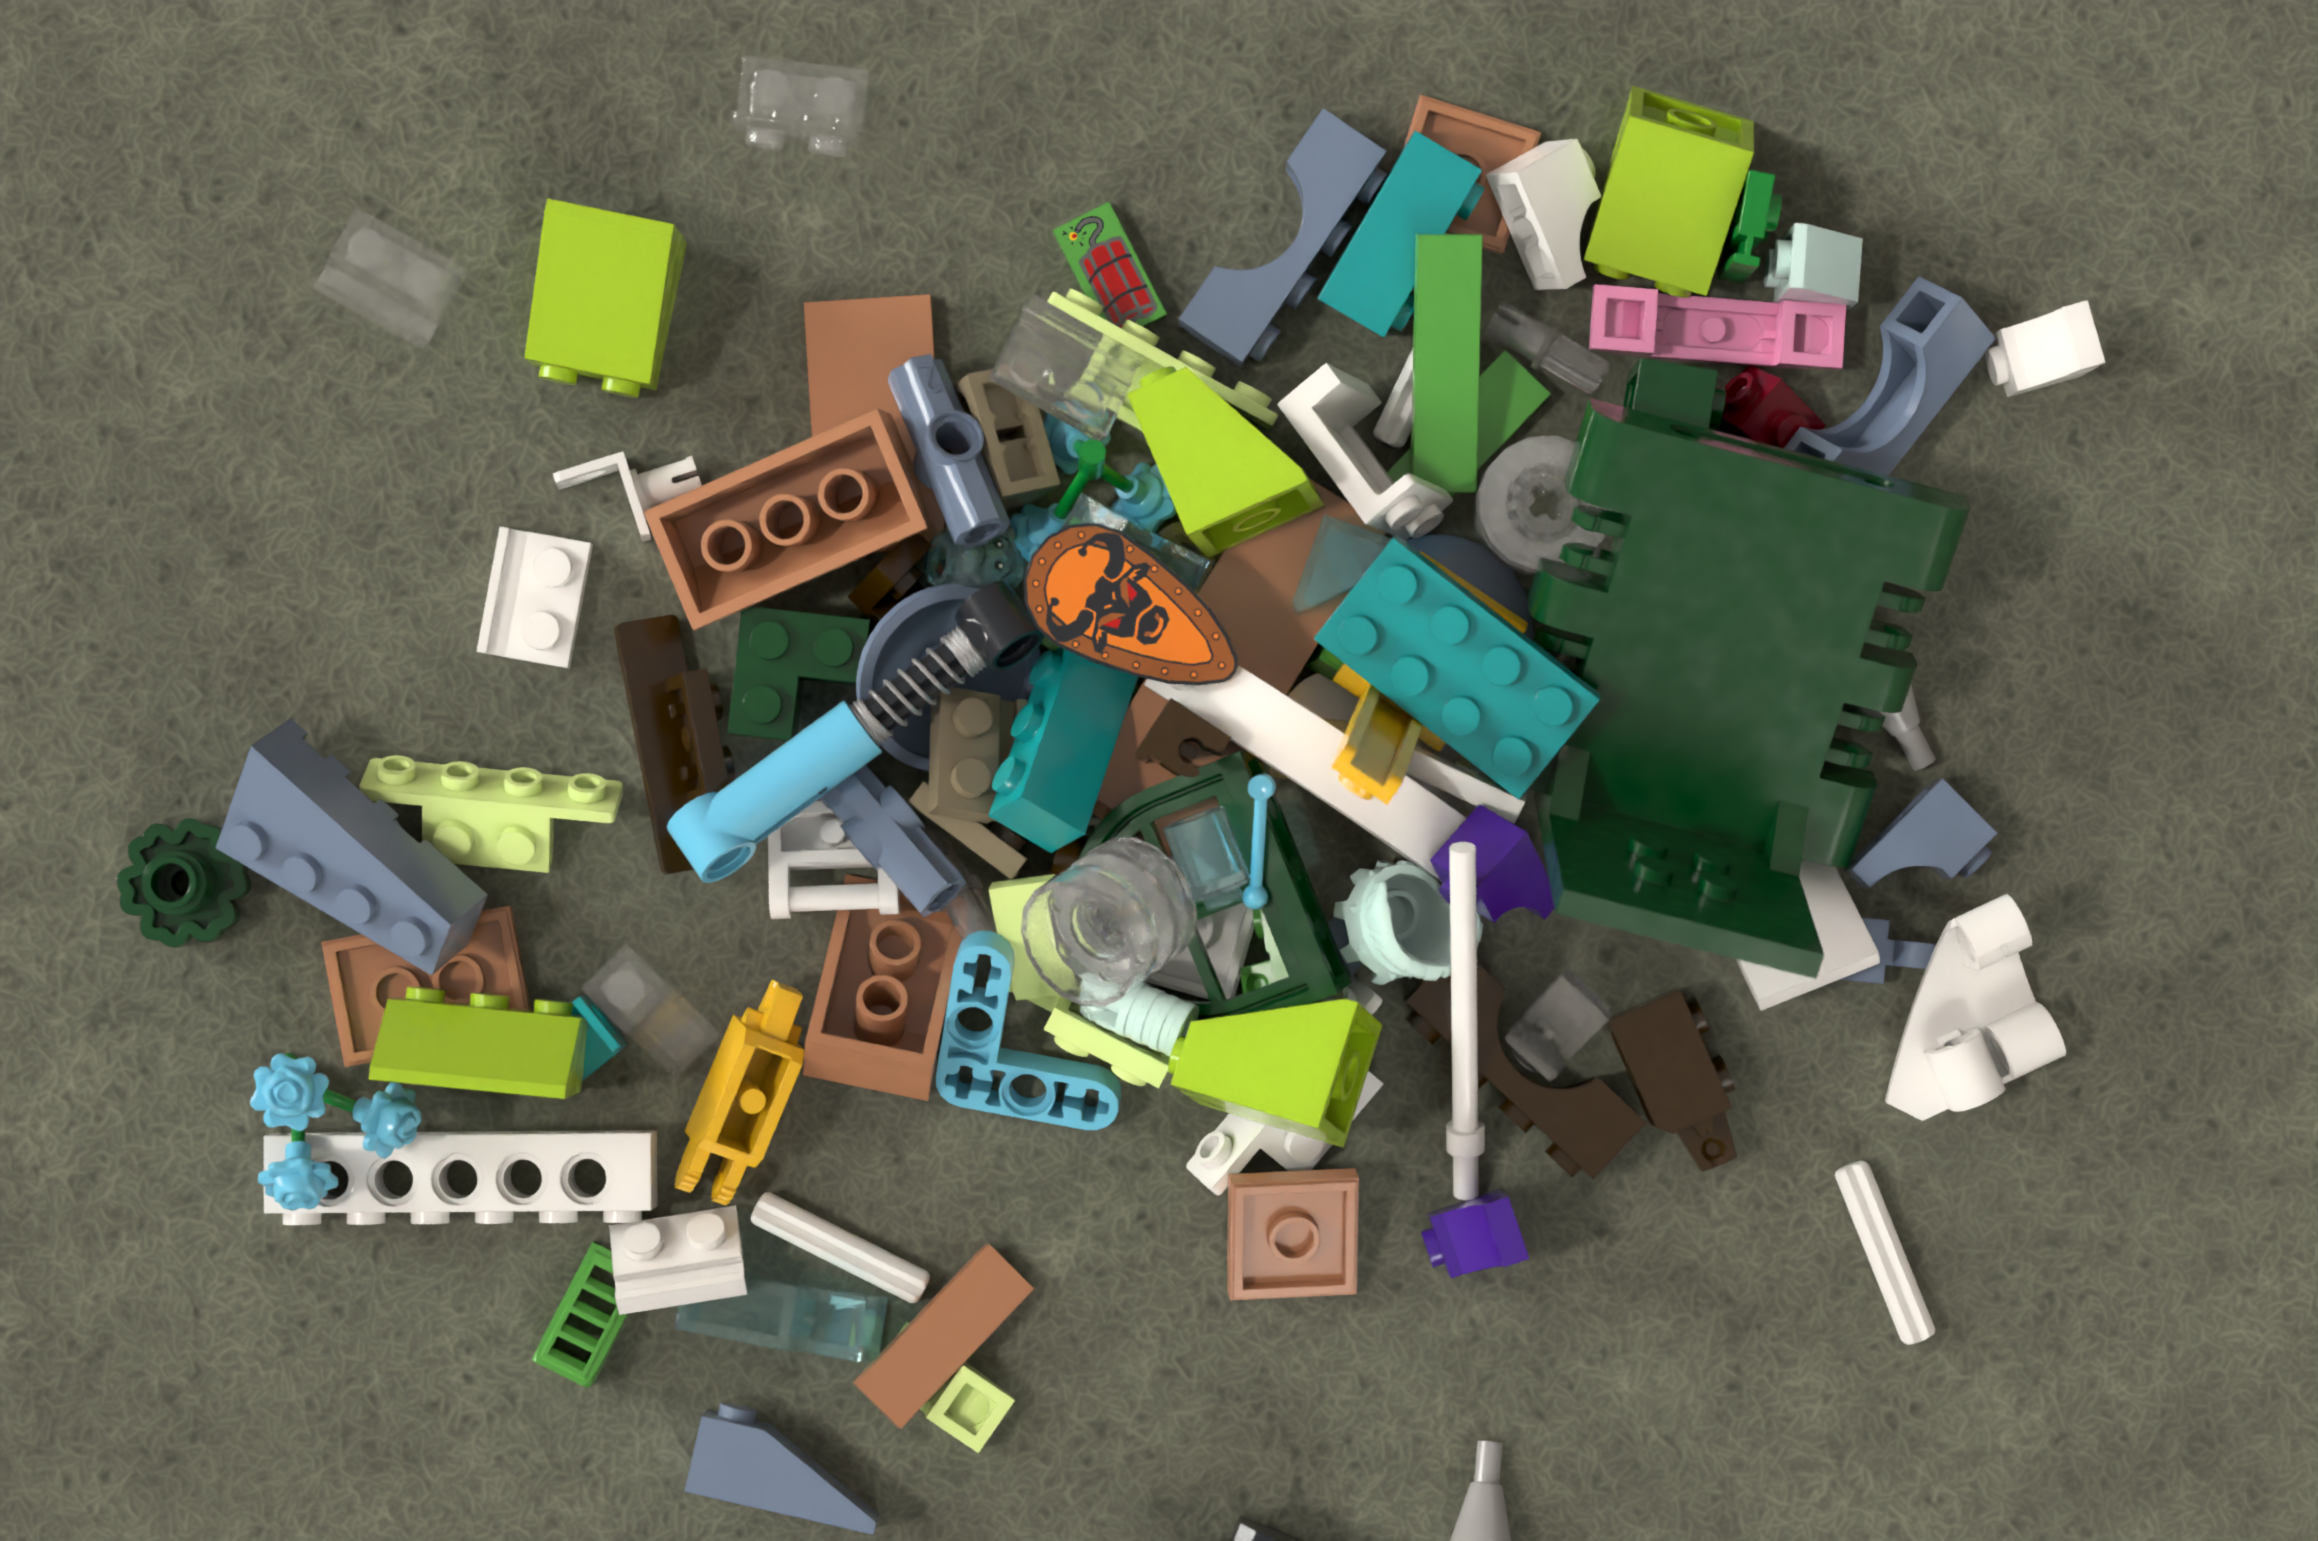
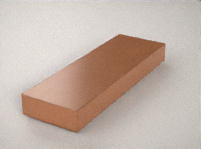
M985 1243L852 1383L897 1428L902 1429L1034 1288L990 1244Z

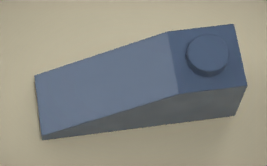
M720 1402L718 1411L707 1409L702 1415L684 1492L867 1534H874L880 1514L770 1423L757 1421L758 1410L740 1404Z

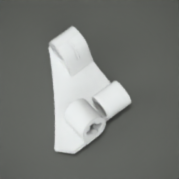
M2008 894L1950 920L1939 938L1920 982L1901 1038L1885 1102L1922 1121L1947 1109L1960 1112L1983 1105L2001 1095L2006 1090L2005 1083L2066 1055L2064 1041L2056 1023L2047 1009L2035 1001L2028 983L2019 951L2032 946V938L2020 909Z

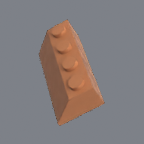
M880 409L872 410L643 512L694 631L929 529L918 479L914 473L910 457L892 415Z

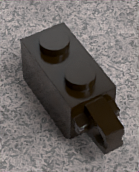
M1672 989L1605 1018L1604 1021L1649 1124L1672 1134L1676 1133L1697 1168L1702 1172L1736 1158L1737 1154L1725 1111L1732 1108L1726 1094L1735 1090V1086L1722 1057L1717 1055L1710 1058L1700 1035L1708 1032L1709 1027L1696 998L1692 996L1684 999L1681 990Z

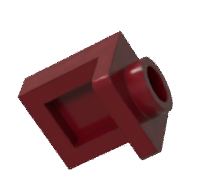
M1752 365L1747 366L1741 374L1732 378L1724 387L1726 389L1721 423L1735 429L1743 438L1784 448L1800 427L1821 430L1826 426L1781 378Z

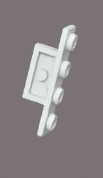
M1353 975L1350 985L1338 994L1320 1001L1352 1000L1358 1002L1373 1015L1381 1005L1382 998ZM1369 1071L1353 1120L1383 1085ZM1229 1113L1215 1131L1209 1133L1201 1140L1194 1156L1189 1160L1186 1167L1209 1190L1216 1195H1221L1228 1187V1174H1239L1260 1148L1286 1170L1304 1171L1312 1170L1333 1144Z

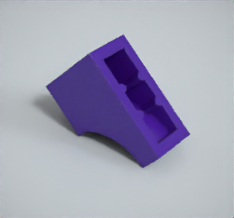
M1481 804L1474 809L1430 859L1442 883L1439 892L1450 904L1449 847L1457 842H1469L1476 846V912L1493 923L1503 913L1518 907H1524L1544 920L1555 909L1549 876L1528 833Z
M1500 1189L1480 1195L1472 1200H1465L1427 1213L1432 1228L1420 1231L1432 1267L1435 1268L1444 1264L1447 1274L1451 1279L1474 1271L1492 1267H1507L1530 1259L1510 1199Z

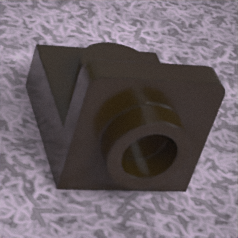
M920 533L902 540L851 592L848 598L877 625L902 600L924 590L917 582L924 573L915 564L931 549L932 545Z

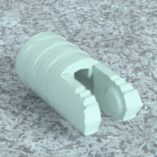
M1093 965V967L1082 971L1083 983L1081 984V993H1084V995H1081L1082 1006H1080V1015H1083V1018L1089 1019L1090 1022L1094 1021L1097 1025L1109 1029L1120 1036L1131 1038L1134 1042L1142 1045L1145 1044L1155 1051H1161L1169 1057L1179 1036L1186 1037L1190 1022L1197 1021L1199 1007L1197 1005L1182 1001L1181 998L1168 995L1157 988L1149 987L1148 984L1136 981L1115 971H1109L1108 968L1105 969L1102 966L1096 967Z

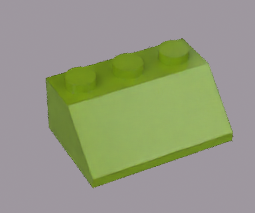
M407 986L406 998L395 997L387 999L370 1064L369 1080L566 1099L581 1093L588 1022L583 1015L573 1014L572 1002L535 999L534 1010L509 1008L510 996L487 993H471L470 1004L444 1002L446 990Z

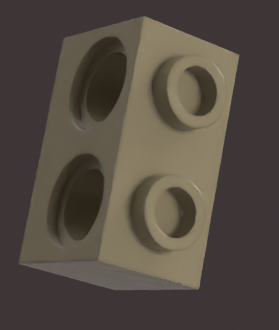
M1026 362L969 373L953 386L963 411L976 419L983 429L984 442L981 454L1005 510L1023 507L1026 504H1036L1061 485Z

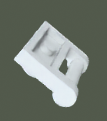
M815 801L768 836L769 909L771 919H791V912L879 909L880 915L900 914V890L881 868L878 869V883L790 887L791 870L872 867L840 828L843 823L822 801Z

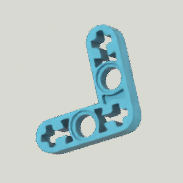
M977 931L969 934L961 941L953 966L936 1071V1088L941 1097L950 1104L962 1108L1082 1130H1099L1107 1127L1115 1120L1121 1100V1084L1117 1076L1109 1069L1094 1064L1000 1047L1015 962L1014 950L1009 941L995 932ZM979 954L991 956L992 967L986 988L974 987ZM977 1007L990 1015L993 1025L981 1032L971 1031L960 1024L957 1014L963 1009ZM960 1066L973 1068L971 1083L965 1084L959 1081ZM995 1070L1003 1071L999 1091L991 1090ZM1031 1074L1044 1082L1046 1091L1041 1096L1026 1098L1019 1095L1013 1089L1011 1081L1017 1076ZM1059 1082L1066 1083L1063 1103L1055 1102ZM1087 1089L1099 1091L1097 1106L1090 1107L1084 1104V1096Z

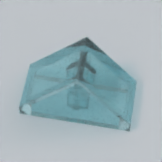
M1324 514L1291 602L1295 616L1351 591L1391 538Z

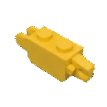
M771 980L758 1010L747 1007L742 1017L733 1014L684 1132L690 1140L676 1172L675 1188L689 1193L693 1191L701 1178L710 1153L720 1155L724 1158L712 1184L711 1201L727 1206L736 1193L747 1165L756 1168L763 1160L803 1065L805 1050L798 1043L802 1028L799 1025L793 1024L803 998L801 992L797 991L798 989Z

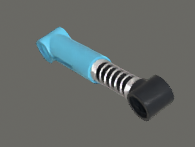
M1004 580L995 581L974 592L962 603L955 614V619L959 626L948 632L947 636L943 635L941 637V645L934 651L931 648H926L927 656L920 661L912 658L913 666L906 671L898 669V677L890 682L883 679L884 687L878 692L869 690L870 698L865 701L857 698V702L853 701V705L843 700L719 792L701 795L679 809L669 820L667 830L702 882L711 883L719 881L741 868L753 856L758 843L883 752L880 748V743L888 740L889 736L893 737V728L898 724L907 726V718L913 713L921 716V707L927 703L936 705V696L943 692L950 695V686L955 682L965 684L964 676L966 674L974 677L975 673L979 674V670L983 671V667L987 668V665L995 672L1004 671L1031 655L1042 643L1044 634L1036 628L1026 606L1010 584Z

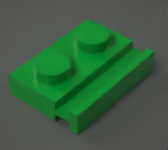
M1753 170L1748 171L1722 250L1732 254L1728 261L1719 269L1717 279L1742 284L1759 267L1760 257L1751 256V251L1761 241L1766 242L1769 232L1775 233L1781 211L1782 194L1772 193L1775 174Z

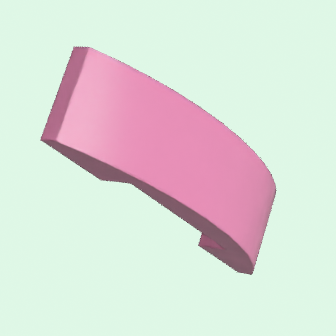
M1597 284L1593 286L1589 350L1661 360L1752 365L1757 367L1840 370L1843 367L1846 305L1783 300L1775 303L1701 296L1681 298L1658 293L1659 289Z

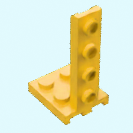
M1420 551L1423 556L1520 632H1525L1528 622ZM1343 663L1332 681L1358 697L1359 700L1331 768L1340 773L1338 776L1339 781L1353 794L1365 800H1371L1373 797H1376L1388 805L1404 780L1418 738L1438 752L1441 751L1446 742Z

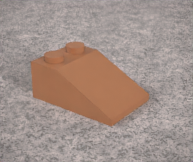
M846 874L844 884L878 883L877 880ZM901 891L900 914L880 915L879 909L837 910L806 1036L803 1076L925 1101L929 1100L941 1047L953 966L958 948L963 940L970 899L956 897L940 912L932 913L925 918Z

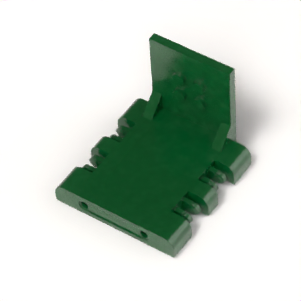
M1589 398L1564 482L1567 492L1575 498L1591 505L1602 507L1575 506L1571 521L1582 529L1613 536L1614 539L1610 551L1583 543L1563 544L1559 558L1565 563L1540 557L1527 599L1529 614L1539 622L1546 624L1537 627L1533 641H1536L1537 644L1546 650L1577 657L1573 670L1570 671L1601 694L1599 702L1527 789L1535 791L1534 800L1555 914L1816 979L1824 958V952L1799 878L1801 861L1803 859L1834 867L1848 866L1852 860L1877 786L1873 772L1863 769L1869 766L1873 753L1859 743L1835 738L1833 735L1837 724L1865 732H1877L1882 729L1886 717L1880 712L1899 713L1902 711L1917 668V662L1913 653L1903 651L1909 648L1913 634L1899 625L1872 619L1876 606L1880 605L1905 613H1917L1922 610L1926 597L1905 586L1931 592L1943 590L1971 505L1965 495Z

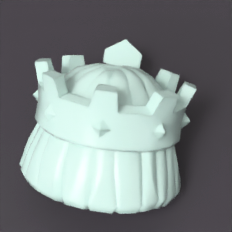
M1387 859L1378 860L1375 869L1359 868L1350 878L1355 886L1347 901L1335 903L1333 915L1335 918L1345 920L1349 945L1340 949V952L1346 962L1361 961L1373 971L1370 982L1380 985L1407 976L1409 979L1416 977L1430 981H1436L1440 976L1443 978L1450 976V904L1440 894L1439 888L1441 886L1438 881L1425 870L1417 867L1415 863L1404 860L1397 863ZM1476 912L1478 948L1484 925L1481 922V915Z

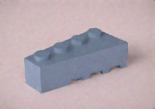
M290 718L251 745L216 849L428 974L433 975L469 945L488 894L429 841L424 839L418 843L401 828L397 821L398 813L382 799L375 803L372 802L347 779L351 771L333 755L324 759L304 741L308 733Z

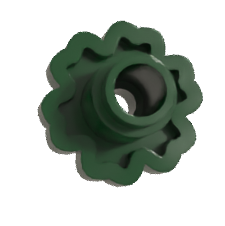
M194 818L182 820L175 829L167 824L155 823L145 830L143 836H139L128 845V856L133 865L119 872L116 883L121 893L120 907L122 911L129 915L142 916L140 930L144 937L150 940L161 941L169 947L179 948L187 945L193 937L201 942H214L224 934L225 930L232 928L239 922L240 911L235 900L248 895L252 884L247 873V866L216 849L222 830L221 827L207 825L205 822ZM183 871L188 873L190 880L189 889L185 895L181 894L176 888V878Z

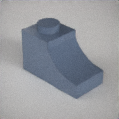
M1943 778L1932 780L1843 870L1861 888L1871 887L1889 873L1910 866L1932 869L1942 879H1952L1957 873L1966 879L1992 854V851L1986 844L1997 832Z

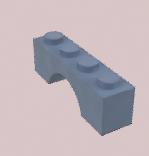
M1323 108L1288 158L1285 170L1298 190L1303 211L1302 225L1294 242L1281 256L1261 267L1234 270L1214 266L1180 316L1178 326L1241 369L1249 357L1260 363L1281 332L1272 325L1285 304L1296 310L1314 285L1317 278L1308 273L1317 257L1323 252L1332 258L1353 226L1343 219L1358 199L1365 205H1368L1387 178L1388 173L1379 168L1384 161L1386 150Z
M1919 276L1880 325L1883 340L1882 365L1877 381L1865 402L1853 415L1836 426L1821 430L1800 427L1784 449L1889 476L1996 338L1962 297Z

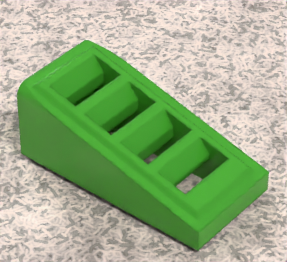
M595 1241L592 1242L532 1358V1361L586 1388H590L595 1383L628 1314L619 1315L615 1300V1288L591 1277L595 1266L613 1274L611 1249ZM583 1290L616 1305L612 1316L579 1300ZM574 1314L604 1329L600 1339L567 1324L571 1315ZM562 1338L592 1353L588 1362L585 1363L555 1348L559 1339Z

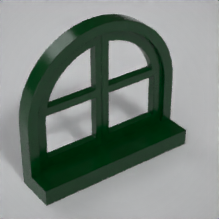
M1245 749L1198 767L1197 769L1200 773L1197 777L1179 775L1129 797L1105 816L1087 840L1074 873L1071 891V915L1075 939L1088 969L1093 967V965L1096 967L1102 966V968H1108L1109 971H1115L1155 988L1143 980L1131 968L1120 950L1180 927L1210 1002H1198L1182 999V1001L1190 1002L1199 1007L1197 1021L1307 1005L1338 994L1352 983L1274 793L1267 799L1262 886L1267 891L1268 899L1265 906L1261 909L1289 976L1229 999L1225 997L1195 921L1242 903L1243 892L1250 884L1255 799L1248 792V783L1254 776L1267 774L1262 760ZM1216 796L1248 875L1185 899L1154 821ZM1141 830L1171 906L1111 929L1108 919L1107 893L1113 867L1127 843Z

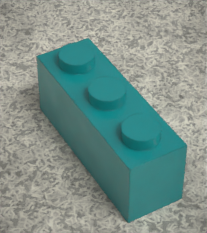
M1413 131L1319 292L1317 299L1383 338L1390 326L1401 332L1414 311V295L1410 292L1414 287L1415 233L1445 234L1455 216L1466 221L1485 190L1484 186L1475 182L1482 169L1419 132Z
M1061 647L1053 652L1051 650L1044 652L1030 673L1029 682L1034 686L1028 703L1018 713L1011 727V736L1015 740L1009 757L1001 764L994 776L992 789L996 791L988 816L1050 853L1085 835L1138 676L1091 662Z

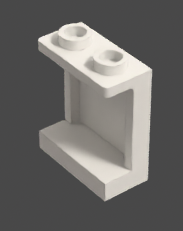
M1325 363L1277 405L1365 524L1391 535L1397 534L1403 540H1407L1410 537L1419 538L1424 536L1442 521L1444 515L1441 511L1453 502L1452 497L1446 489L1410 473L1394 483L1354 429L1357 423L1382 402L1368 383Z

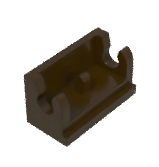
M1170 698L1135 751V757L1144 763L1151 759L1175 776L1197 777L1200 773L1193 764L1184 762L1179 756L1180 753L1188 759L1196 757L1197 749L1188 742H1195L1203 751L1220 756L1232 737Z

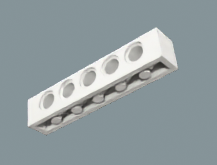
M657 1130L417 1132V1136L411 1144L404 1145L400 1149L394 1148L392 1154L386 1159L379 1157L376 1151L370 1152L363 1148V1140L366 1135L364 1132L305 1133V1142L311 1145L312 1160L321 1163L334 1161L345 1168L349 1178L346 1191L341 1196H333L327 1193L325 1197L321 1198L319 1204L314 1209L299 1208L291 1211L282 1208L275 1201L274 1197L267 1196L264 1186V1213H282L283 1225L322 1224V1213H347V1224L351 1225L386 1223V1213L411 1212V1224L450 1223V1212H475V1223L479 1224L513 1223L514 1212L539 1211V1223L578 1222V1211H603V1222L607 1223L641 1222L642 1211H651L657 1207ZM273 1133L264 1136V1171L268 1170L270 1163L285 1160V1146L291 1142V1133ZM583 1159L595 1160L605 1170L606 1184L599 1194L585 1193L575 1182L574 1172L576 1166ZM392 1160L403 1162L412 1172L413 1184L405 1196L391 1193L384 1184L383 1173L386 1166ZM455 1160L468 1162L477 1173V1185L470 1195H460L454 1192L448 1184L447 1171ZM518 1160H529L540 1169L542 1175L541 1186L533 1195L520 1193L511 1182V1170Z

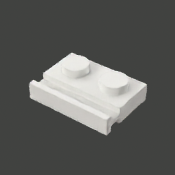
M499 527L476 652L570 669L593 544Z
M736 1205L646 1219L641 1222L609 1225L613 1277L616 1290L615 1300L619 1315L747 1295L741 1232Z

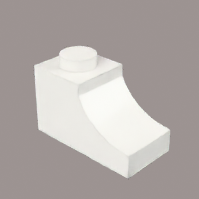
M1578 139L1544 142L1486 174L1534 290L1567 289L1586 278L1580 256V232L1589 206L1602 196L1595 182L1596 172L1593 161L1588 153L1581 148Z
M2088 300L2062 307L2049 314L2014 326L2000 329L1993 334L1996 338L1992 343L1993 347L1988 348L1985 352V360L1990 378L1995 386L2004 385L2007 397L2081 377L2105 363Z

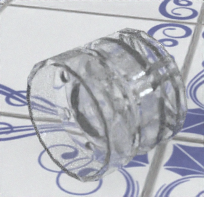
M1559 436L1526 438L1505 448L1480 477L1477 491L1472 499V527L1480 545L1503 567L1511 570L1513 573L1526 578L1535 577L1540 557L1565 563L1559 558L1563 544L1583 543L1588 546L1597 547L1605 537V534L1582 529L1571 521L1575 506L1588 505L1602 508L1581 501L1566 490L1564 479L1575 442ZM1537 490L1542 496H1547L1553 492L1557 496L1559 502L1553 508V513L1557 519L1551 520L1545 513L1536 518L1531 514L1529 507L1535 501L1531 491Z
M1113 837L1096 846L1086 856L1072 863L1070 868L1060 872L1033 891L1023 908L1021 934L1027 956L1039 976L1060 996L1082 1006L1105 1007L1126 996L1143 983L1150 974L1160 970L1168 961L1176 958L1185 950L1195 933L1197 910L1191 887L1179 867L1158 847L1137 838Z

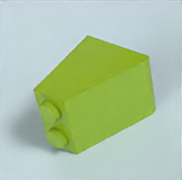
M1632 85L1601 190L1602 197L1599 198L1586 241L1584 260L1594 263L1593 268L1597 272L1611 278L1627 280L1633 274L1655 281L1654 286L1657 289L1672 296L1688 298L1692 292L1707 296L1754 154V121Z
M547 198L524 359L531 365L540 367L539 378L567 385H576L578 375L602 379V391L631 398L639 397L640 388L657 390L687 241L675 224Z
M1165 367L1153 371L1139 381L1140 388L1127 393L1184 530L1207 558L1325 506L1320 493L1303 469L1187 367L1176 371L1175 367Z
M1348 999L1190 1022L1186 1037L1179 1036L1170 1054L1168 1071L1170 1074H1173L1171 1085L1200 1105L1344 1148L1383 1025L1358 1002Z

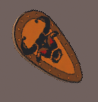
M1099 523L1069 525L1049 535L1031 555L1023 579L1025 606L1036 628L1055 645L1091 662L1167 684L1199 686L1222 683L1231 679L1236 674L1239 666L1237 654L1228 633L1212 609L1154 553L1122 531Z

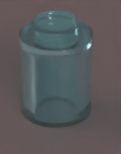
M1217 806L1200 811L1163 828L1190 902L1203 900L1206 909L1211 910L1230 904L1243 897L1240 886L1251 881V877L1225 806Z

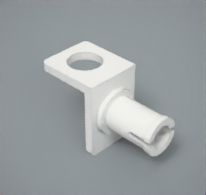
M622 451L553 473L557 488L564 489L619 471L642 542L652 540L644 511L702 486L699 476L673 483L697 475V469L692 456L637 474L636 469L629 470L624 452Z

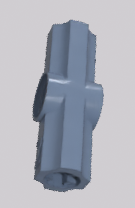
M931 354L910 358L903 365L892 369L887 381L916 449L913 460L914 473L921 483L933 490L954 543L964 545L966 549L986 545L990 540L1004 534L1010 525V521L981 454L984 442L983 429L976 419L963 411L942 359H935ZM942 448L949 449V450H951L953 453H955L956 455L951 454V453H948V452H946L945 450H943Z
M866 765L820 798L828 809L830 808L843 823L840 828L875 870L881 868L923 918L944 909L957 897L958 892L966 884L957 867L924 833L926 827L911 807L892 786L885 787Z

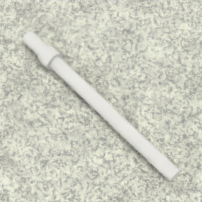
M1457 842L1449 847L1452 1120L1446 1125V1150L1453 1156L1454 1197L1460 1200H1472L1479 1195L1478 1156L1485 1151V1126L1482 1121L1478 1120L1476 846L1469 842Z

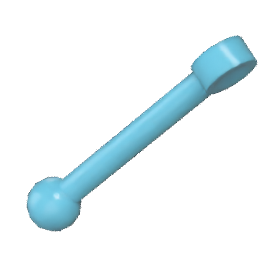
M1258 774L1251 778L1248 783V792L1255 800L1250 884L1245 888L1242 898L1244 904L1253 910L1264 907L1268 899L1267 891L1262 886L1267 799L1275 793L1276 785L1274 779L1267 774Z

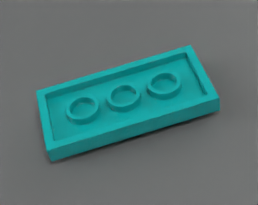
M1397 534L1393 536L1313 638L1518 800L1601 698L1600 693Z

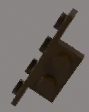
M675 615L623 622L615 626L614 634L660 869L665 875L694 870L669 834L667 825L673 815L685 804L706 793L719 792L735 779L733 756L728 746H722L717 722L721 720L723 715L721 694L717 685L710 683L707 668L688 671L679 622Z

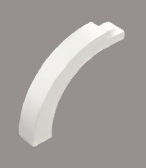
M1238 666L1236 674L1231 679L1222 683L1196 686L1146 680L1144 685L1167 701L1170 698L1174 699L1232 737L1230 739L1232 742L1342 813L1408 861L1415 863L1417 867L1422 868L1441 882L1430 859L1466 820V817L1405 775L1401 786L1388 805L1376 797H1373L1371 800H1365L1353 794L1339 781L1338 776L1340 773L1331 768L1344 733L1240 666Z

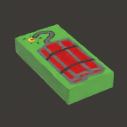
M1110 202L1053 230V234L1084 295L1104 307L1099 315L1101 318L1122 328L1126 319L1145 328L1167 317V313Z

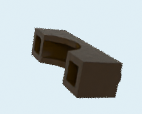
M1477 962L1478 1089L1489 1081L1506 1097L1498 1108L1524 1133H1527L1535 1125L1553 1142L1545 1150V1153L1573 1178L1581 1169L1594 1179L1641 1130L1646 1122L1600 1078L1595 1076L1570 1086L1550 1087L1531 1082L1517 1072L1506 1058L1498 1036V1013L1506 989ZM1451 975L1447 978L1440 976L1436 981L1422 980L1403 1000L1413 1009L1405 1019L1432 1045L1442 1037L1452 1046Z

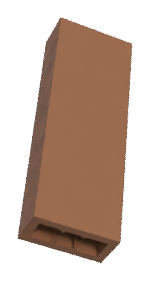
M1311 479L1310 481L1320 493L1325 506L1225 550L1198 592L1199 597L1212 609L1228 633L1237 654L1239 666L1284 695H1287L1316 648L1318 642L1313 638L1351 591L1386 534L1384 531L1365 524L1349 502ZM1147 679L1144 680L1127 708L1092 812L1101 819H1104L1107 814L1129 797L1151 786L1176 777L1151 759L1144 763L1135 757V751L1168 703L1166 699L1144 685ZM1230 740L1221 755L1217 756L1203 751L1195 742H1188L1197 749L1196 757L1188 759L1180 753L1179 756L1184 762L1193 764L1198 768L1243 748ZM1216 796L1154 821L1169 859H1171L1176 850L1188 856L1219 805ZM1141 833L1137 841L1147 846Z

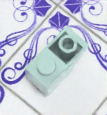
M1794 223L1780 240H1776L1774 249L1767 250L1764 266V287L1775 288V303L1783 300L1842 304L1846 305V310H1850L1858 303L1863 238L1810 224Z

